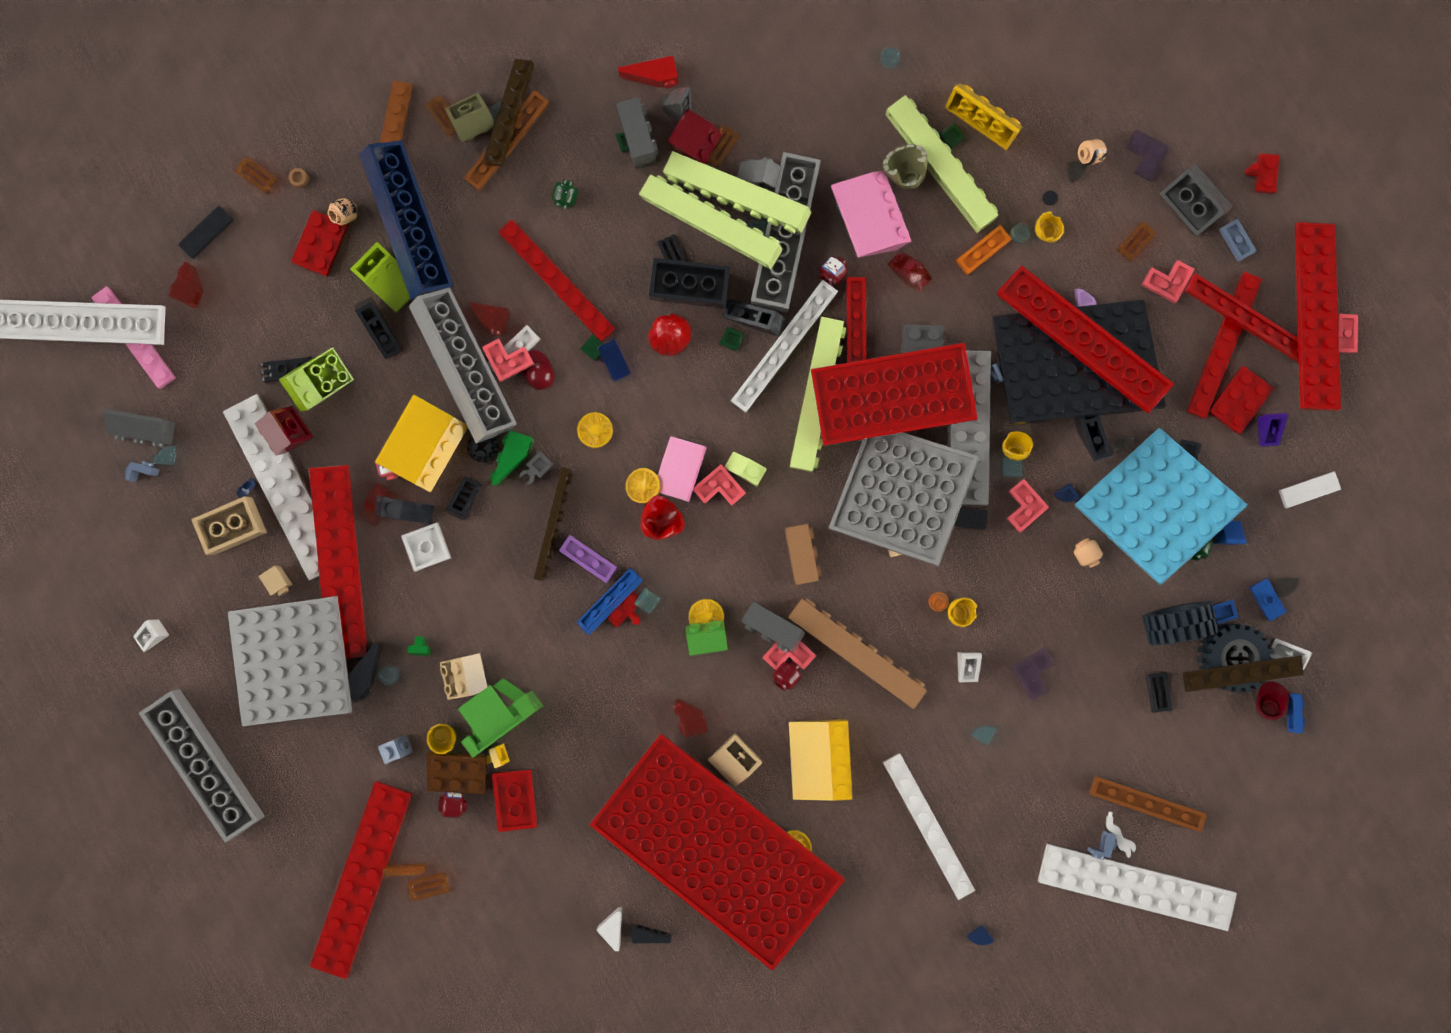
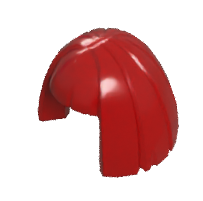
M679 314L661 315L655 319L652 329L648 332L650 346L660 355H677L689 344L692 336L689 322Z
M660 495L653 496L643 510L640 528L647 538L654 540L667 539L679 534L685 527V521L681 512L677 511L678 508H675V504L671 501L669 502V499L666 497H660Z

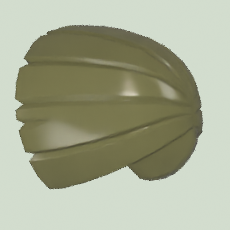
M908 144L906 147H898L886 156V159H884V171L899 187L903 189H916L926 175L928 164L927 152L921 145Z

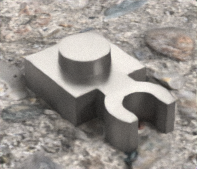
M539 451L526 464L530 469L522 471L519 477L523 478L525 475H529L530 479L526 484L531 485L536 475L542 478L554 464Z

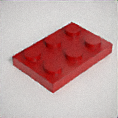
M312 210L291 263L328 277L349 225L341 226L333 223L329 216Z
M1241 366L1210 407L1208 413L1236 434H1241L1274 388L1248 368Z
M532 769L493 773L498 832L537 828Z

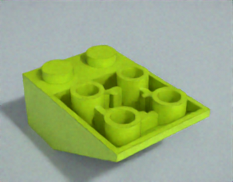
M376 242L351 270L397 313L410 300L397 260Z
M332 347L292 370L279 380L300 412L309 410L354 379Z

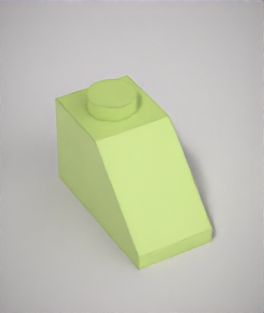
M736 452L732 453L724 467L756 487L767 470L765 467Z

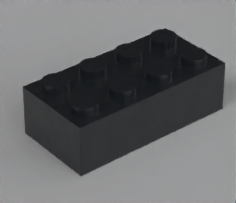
M653 258L649 298L653 301L725 309L730 267Z

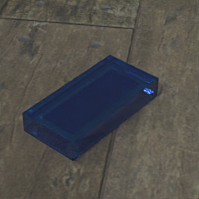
M615 339L597 347L613 382L631 374Z

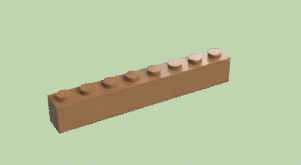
M808 598L805 601L803 599L799 600L789 614V619L912 709L917 706L927 692L923 688L925 684L917 678L912 680L908 677V671L901 666L897 669L892 665L894 661L886 655L883 658L877 654L878 649L871 644L864 645L861 642L862 638L854 632L851 635L845 631L847 627L841 622L837 621L834 623L831 621V615L823 609L821 612L814 608L816 604Z

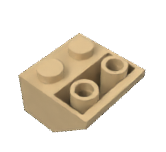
M480 653L440 662V672L443 676L444 690L448 700L475 695L487 688Z
M736 733L708 758V761L734 788L748 778L762 764L759 756Z

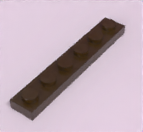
M514 60L483 159L486 165L503 167L534 68V63L531 60Z
M561 468L534 575L535 580L544 581V578H547L549 575L550 567L547 565L549 559L552 560L555 549L552 548L554 540L557 541L559 535L557 525L563 519L564 511H561L563 503L566 504L568 499L567 485H571L573 474H571L569 468Z
M1296 655L1185 671L1182 674L1185 691L1191 692L1304 675L1301 656Z

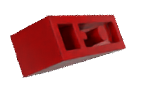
M673 55L617 67L619 77L622 79L659 88H672L679 84Z

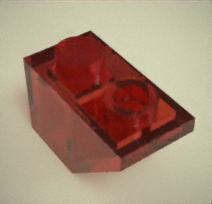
M901 251L887 264L907 286L917 292H920L932 280L922 263Z
M184 261L183 265L178 269V276L175 282L169 288L170 293L168 296L193 308H197L204 290L196 268Z
M681 698L675 699L676 704H673L675 715L680 716L681 722L678 725L681 734L685 733L687 738L708 732L704 712Z

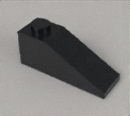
M372 296L356 304V314L384 358L387 359L402 351Z
M730 299L722 315L725 319L778 337L786 320L776 311Z
M1099 415L1073 419L1077 432L1093 461L1113 456Z
M377 495L374 514L392 519L431 524L434 505Z
M375 642L348 675L350 697L355 702L365 701L371 694L369 690L374 684L383 646L381 642Z

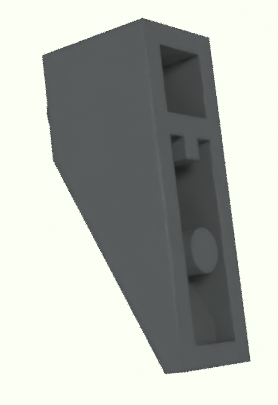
M684 87L672 90L669 95L666 94L661 102L663 113L679 122L685 110L692 109L691 89Z

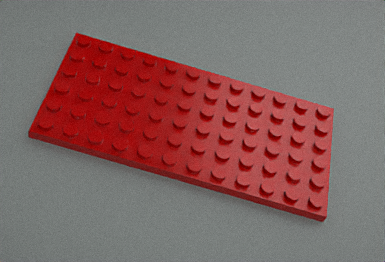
M660 733L589 824V826L772 971L845 881L841 874L662 733Z

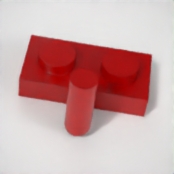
M1260 153L1257 163H1253L1245 170V175L1256 177V193L1275 194L1277 192L1280 155Z
M633 590L607 619L616 628L627 617L632 620L634 625L640 624V617L633 611L643 599Z

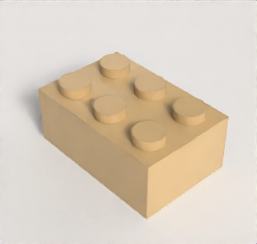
M244 496L191 519L206 555H216L267 533L252 497Z

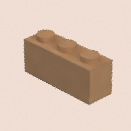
M808 524L785 528L795 585L819 581L818 577L821 576L820 566L815 563V558L818 555L816 546L812 547L811 539H814L812 527L809 528Z

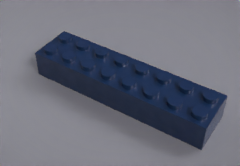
M403 141L368 144L359 152V156L410 299L413 300L420 295L452 288L453 283Z

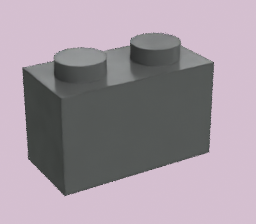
M763 157L762 160L749 159V161L740 162L737 178L764 189L776 188L780 165L767 157Z

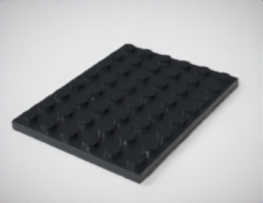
M1144 300L1076 307L1159 371ZM1020 313L993 316L992 322L1001 374L1004 380L1003 386L1010 426L1144 411ZM1163 397L1152 410L1164 409L1166 407L1165 398Z

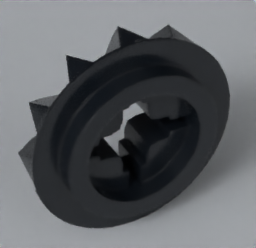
M472 436L468 440L467 447L470 457L482 463L492 460L498 451L496 439L493 437L481 441L482 444L488 443L485 447L486 454L482 450L477 451L479 443H476Z

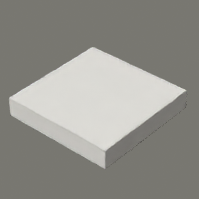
M438 522L401 536L414 572L451 559Z

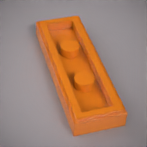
M999 225L955 262L968 276L1009 243L1012 238Z

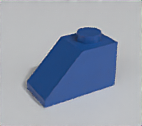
M1234 519L1230 521L1214 536L1213 544H1246L1241 521H1234Z

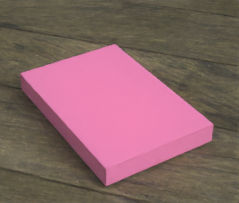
M670 436L658 473L660 480L659 493L689 502L707 447Z

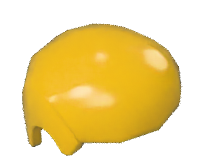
M1049 211L1042 213L1036 221L1035 233L1042 241L1047 243L1056 242L1064 233V225L1060 217L1052 215V212Z
M1020 431L1010 432L1002 444L1004 455L1016 461L1026 459L1033 448L1032 438Z
M965 597L953 600L948 607L949 620L952 624L959 627L971 625L977 617V604L972 599Z
M438 723L430 728L427 734V744L430 750L436 754H446L454 748L456 733L451 726Z

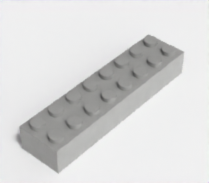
M783 152L774 193L808 206L810 209L821 160ZM770 223L767 224L765 237L769 238L772 236L777 239L783 250L771 270L759 263L751 305L788 313L807 223L802 233L796 231L795 233L788 232L780 224L778 226Z
M446 288L417 296L409 305V308L475 442L479 443L507 433L517 423L451 289Z
M966 350L978 420L948 425L947 447L979 456L962 505L986 506L989 500L991 351Z
M180 689L170 691L139 712V715L225 843L265 817Z

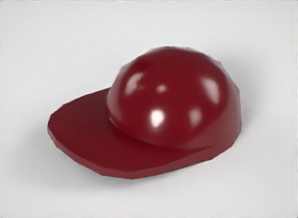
M536 350L528 351L534 365L522 372L532 388L536 390L547 389L554 382V370L544 353Z
M1270 681L1262 684L1256 701V709L1259 715L1271 721L1284 716L1288 707L1289 692L1283 685L1277 682Z

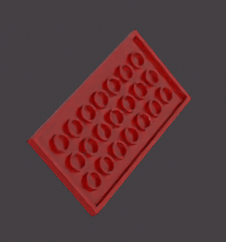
M965 343L811 369L823 446L978 420Z

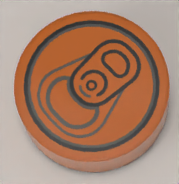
M936 592L929 597L928 603L932 610L940 612L947 608L949 601L945 594Z

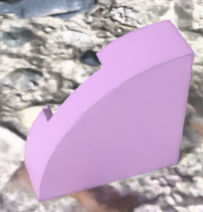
M1074 290L1076 307L1097 305L1095 298L1085 290Z

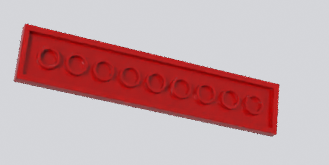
M1298 222L1295 224L1300 409L1341 410L1335 224Z
M1022 265L997 291V296L1147 414L1152 411L1173 387V382Z
M350 466L309 468L321 597L338 596L345 658L364 657L368 649Z
M379 781L374 782L309 967L343 979L348 978L413 793Z

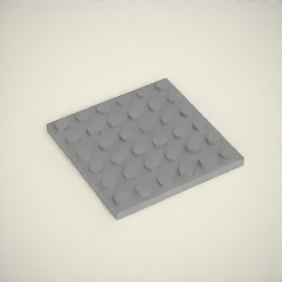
M906 433L863 439L829 529L939 567L979 456Z
M338 596L228 612L242 726L352 712Z

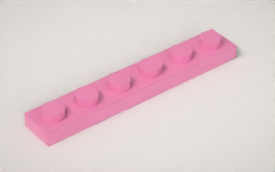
M107 286L91 297L95 303L121 304ZM126 344L157 388L162 389L176 378L151 344Z

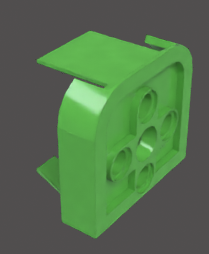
M503 678L493 687L489 685L458 708L472 729L473 735H469L461 741L472 758L543 707L533 691L526 694ZM493 687L513 700L514 703L507 708Z

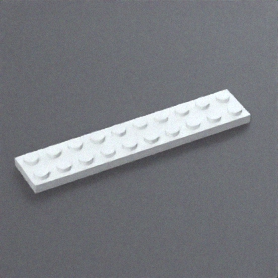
M0 300V339L164 345L166 307L161 305Z
M256 394L223 411L308 580L311 581L319 577L312 497L289 452L276 456L254 424L268 413L260 395Z
M1051 844L1046 845L1038 878L1039 883L1225 931L1229 929L1237 895L1236 892L1106 858L1104 860L1097 859L1090 854Z

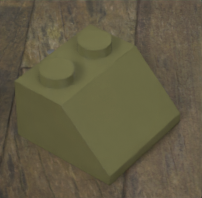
M479 93L444 108L461 142L470 141L476 135L487 133L494 127L495 123Z

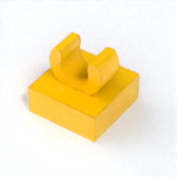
M504 743L488 750L489 755L486 756V765L493 762L494 768L510 762Z

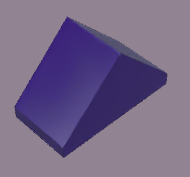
M1287 413L1266 414L1257 417L1260 446L1280 445L1288 417Z

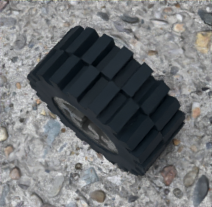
M1211 601L1170 606L1142 615L1148 643L1154 646L1196 640L1213 635L1219 631Z
M1242 624L1219 625L1218 633L1209 635L1208 638H1202L1200 642L1204 643V646L1198 647L1197 652H1202V657H1197V662L1203 665L1199 669L1273 659L1270 658V654H1274L1273 648H1267L1270 641L1267 638H1262L1264 634L1261 631H1255L1256 628ZM1226 656L1249 657L1248 660H1226ZM1259 682L1218 688L1236 693L1251 692V688L1258 689L1261 686Z

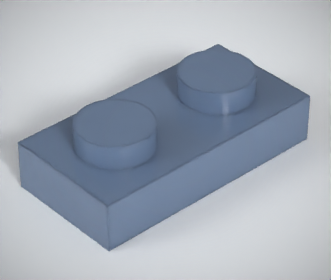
M1238 218L1219 229L1237 262L1256 252L1254 245Z

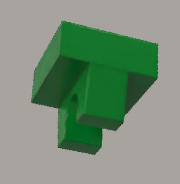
M415 636L414 646L408 645V654L411 656H431V648L426 646V639L423 636Z

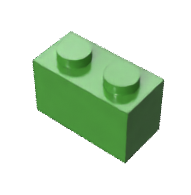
M714 620L703 624L694 623L686 626L690 656L728 650L724 620Z

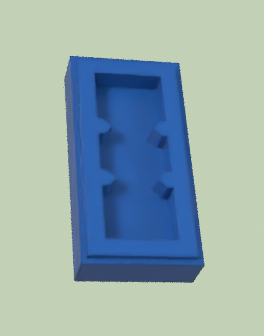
M1268 578L1249 587L1267 621H1272L1286 613Z

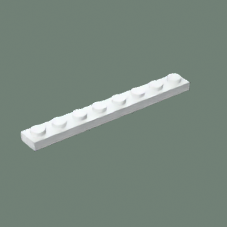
M824 280L821 281L732 398L731 402L745 413L748 411L838 291Z
M898 753L883 761L885 768L957 899L959 900L974 892L973 885L901 754Z

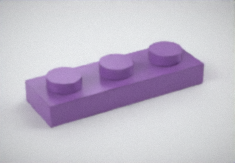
M571 535L568 536L559 550L605 583L609 581L618 568Z

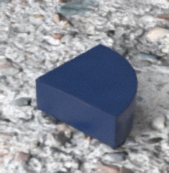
M253 478L247 480L237 488V496L239 498L246 496L255 487L257 482Z
M1067 483L1053 494L1055 498L1063 502H1073L1081 498L1070 483Z
M982 924L966 935L970 941L978 945H988L994 942Z

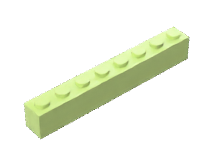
M906 95L887 108L885 115L908 144L921 145L925 148L928 158V171L976 233L980 232L997 218V208L994 204L987 201L984 191L981 188L978 189L974 184L973 177L969 173L966 174L960 160L955 159L951 154L950 147L946 143H942L939 139V133L929 126L926 116L918 112L915 102L911 98L908 99Z
M672 151L663 170V173L668 177L667 180L677 185L678 182L684 184L683 187L690 191L696 189L707 198L712 196L717 198V201L721 204L734 205L733 208L740 212H744V210L751 212V216L757 219H761V217L768 219L767 222L774 226L780 224L791 233H795V231L802 233L811 214L808 206Z
M650 174L639 193L643 200L770 270L772 269L783 250L777 239L772 236L769 238L763 236V232L755 227L753 229L748 228L747 223L738 218L737 220L730 218L731 215L726 211L721 210L719 212L714 209L715 206L711 203L699 201V198L693 193L689 192V194L682 192L683 189L678 185L673 184L671 186L667 184V180L659 175L654 177Z
M821 317L789 468L811 473L813 468L817 469L819 458L816 457L817 450H821L823 441L820 439L821 429L811 369L838 365L835 364L836 358L840 357L842 352V346L839 343L841 338L844 339L846 327H843L844 321Z

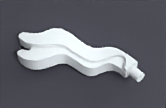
M1109 811L1106 817V828L1116 835L1118 848L1125 851L1126 856L1129 858L1131 851L1135 852L1136 846L1133 841L1123 838L1120 828L1113 824V812Z

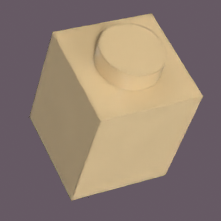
M273 566L259 575L260 580L271 596L278 595L280 597L289 591L288 588L293 585L281 566Z

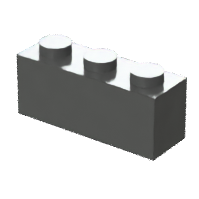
M752 602L741 621L746 625L744 627L746 630L753 634L757 631L762 634L760 638L768 643L774 641L778 644L777 648L785 653L788 650L794 653L805 634L802 629L755 602Z

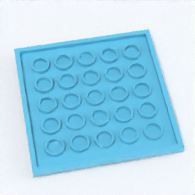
M1158 428L1075 504V507L1161 586L1243 511L1247 504L1162 429Z

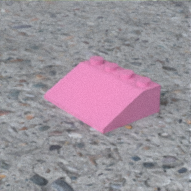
M885 171L871 172L831 185L858 258L896 251L911 242L909 232Z

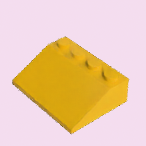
M961 83L953 88L945 106L951 113L1006 151L1023 128L1017 119L1010 118L1001 108L994 107L987 98L978 96L971 87Z
M413 394L375 463L431 492L468 426Z
M832 719L789 722L793 800H851L852 782L848 720Z

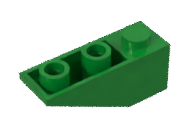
M511 430L509 434H505L503 439V445L505 446L503 451L499 452L496 462L498 466L491 474V485L497 487L528 458L534 442L532 437Z

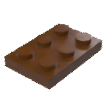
M428 752L426 755L427 791L485 794L486 755H476L472 758L470 754H436L435 752Z

